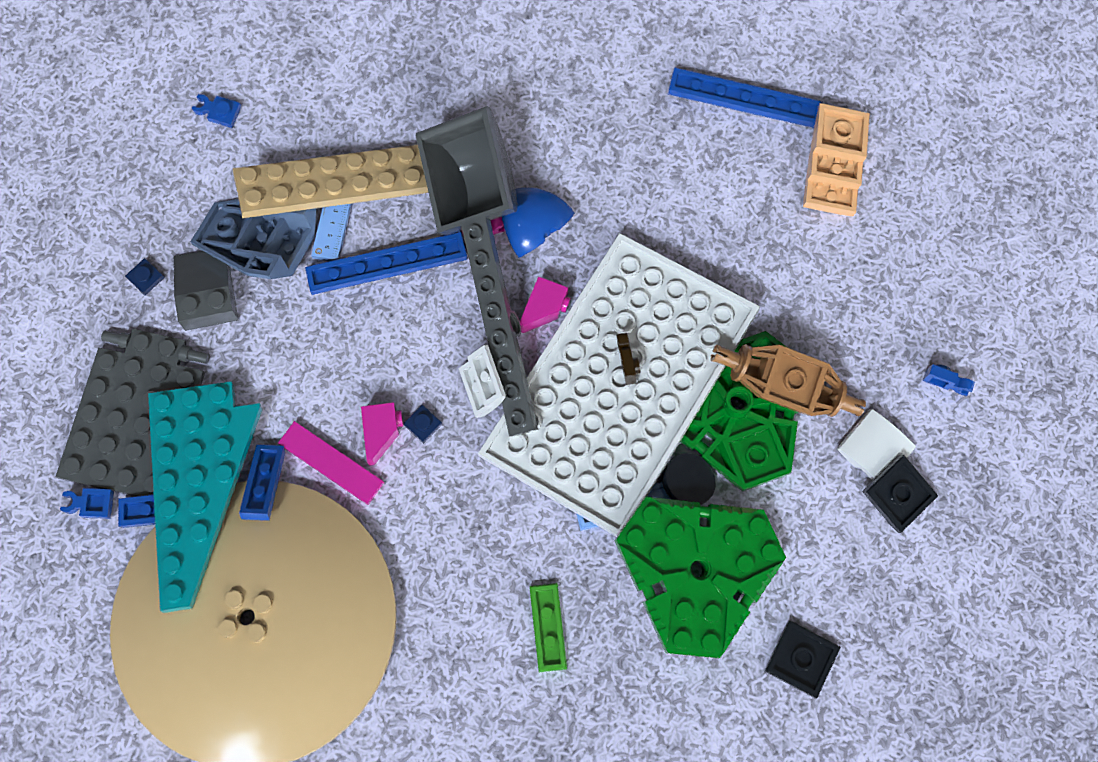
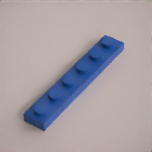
M675 67L668 95L814 128L818 106L820 103L823 104L822 101Z
M459 232L307 266L305 270L311 295L465 261L467 260V254L462 234Z

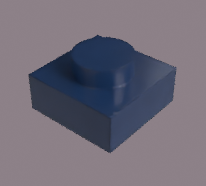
M145 258L125 275L144 296L164 279V276Z
M421 405L403 425L424 444L442 426V422L424 405Z

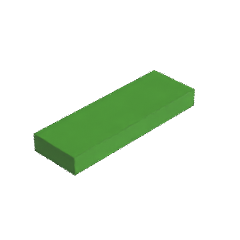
M558 583L529 586L538 672L567 670Z

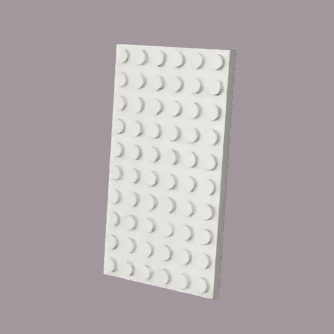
M619 233L527 377L538 430L509 437L503 414L479 451V457L617 537L642 499L648 496L724 370L725 365L710 360L711 354H717L712 352L714 347L718 344L721 347L735 351L759 312L760 306ZM616 334H628L632 357H638L641 373L636 374L637 383L625 384Z

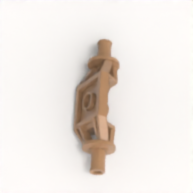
M717 344L712 351L717 354H711L710 360L730 367L732 380L740 381L758 398L807 416L826 414L833 417L842 409L859 417L864 412V409L859 407H866L865 400L847 394L846 382L840 380L829 363L787 347L773 345L751 348V346L745 344L737 353ZM751 356L762 357V358L759 360V359L751 358ZM825 381L832 386L831 389L824 385Z

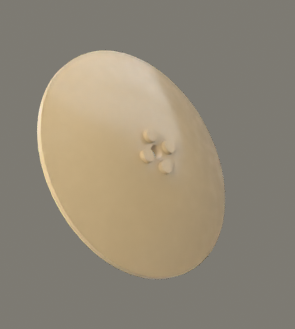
M247 481L236 483L192 609L168 613L160 611L155 527L138 546L127 564L119 582L111 614L110 645L115 675L129 707L139 721L154 737L184 757L197 762H292L317 751L346 730L373 698L384 677L390 661L396 632V600L389 568L373 537L361 522L333 499L315 490L279 481L270 520H243L240 517L239 511ZM245 610H253L255 614L254 621L250 625H242L240 621L241 614Z

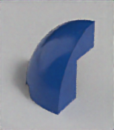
M531 187L516 188L517 211L502 216L506 235L518 258L543 244L545 238L563 228L575 214L571 207L561 198L543 189Z

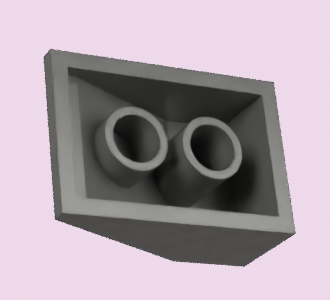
M204 251L173 256L174 298L177 319L185 331L239 321L229 265Z

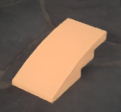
M822 103L819 104L808 160L803 207L840 215H855L858 189L862 184L863 162L867 157L870 113Z

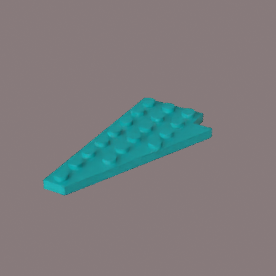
M232 381L148 393L159 602L162 613L192 609L262 412L260 403L235 406V393Z

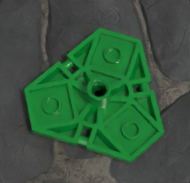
M763 331L743 338L734 352L738 353L739 349L745 344L751 346V348L773 345L786 346L767 331ZM751 356V358L759 359V360L762 358V357ZM725 366L680 442L691 451L695 449L712 468L716 469L717 472L743 492L791 474L798 421H794V416L798 412L758 398L740 381L732 380L731 368ZM738 399L743 403L744 408L736 409L730 401ZM776 411L784 412L783 419L775 418ZM705 435L714 441L710 447L701 441Z
M644 497L614 540L637 591L642 590L646 598L642 603L665 653L721 658L750 614L748 609L752 603L758 602L760 596L764 593L766 587L786 559L765 511L754 508L709 504L706 507L700 506L699 502ZM700 517L707 518L706 527L699 526ZM694 561L698 562L702 568V574L699 577H695L691 573V565ZM660 582L664 592L656 595L652 585ZM737 591L743 595L740 602L733 599Z

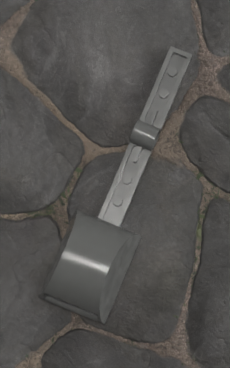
M486 106L417 132L416 139L437 233L449 235L463 231L489 349L506 394L505 399L502 401L507 429L509 437H514L536 431L538 426L517 339L521 335V324L517 314L510 309L490 222L496 218L516 212L517 195L500 129L491 108Z

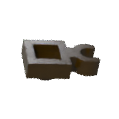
M616 334L625 384L637 383L636 374L641 373L638 357H632L628 334Z

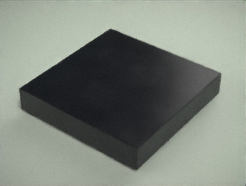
M905 455L896 457L862 491L898 533H902L938 497L936 492Z
M788 620L764 672L817 699L841 647Z

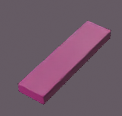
M295 421L278 442L280 446H284V449L366 505L370 504L384 484V481Z

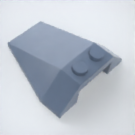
M238 199L214 202L190 242L193 246L247 276L264 279L293 276L315 236L316 208L242 218Z

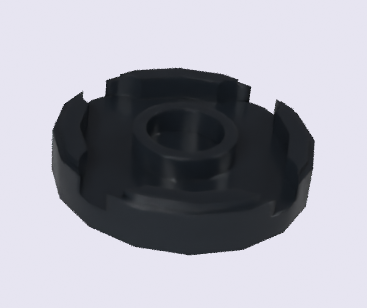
M682 453L673 457L664 467L662 484L671 500L699 502L701 506L713 496L716 487L715 475L711 466L704 458L693 453Z

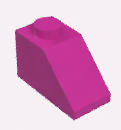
M538 276L520 320L521 333H526L557 320L561 312L566 313L571 298L567 297L568 287Z
M394 402L361 406L366 460L369 466L375 465L399 436L398 427H403L402 411H396Z

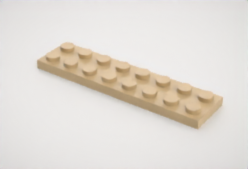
M418 145L233 168V177L242 218L428 193Z

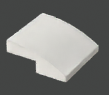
M483 345L467 357L468 362L458 368L475 418L484 417L489 414L506 397L488 345Z
M869 409L838 446L837 450L853 466L861 468L873 481L896 457L905 455L907 458L916 446L882 415L873 409Z

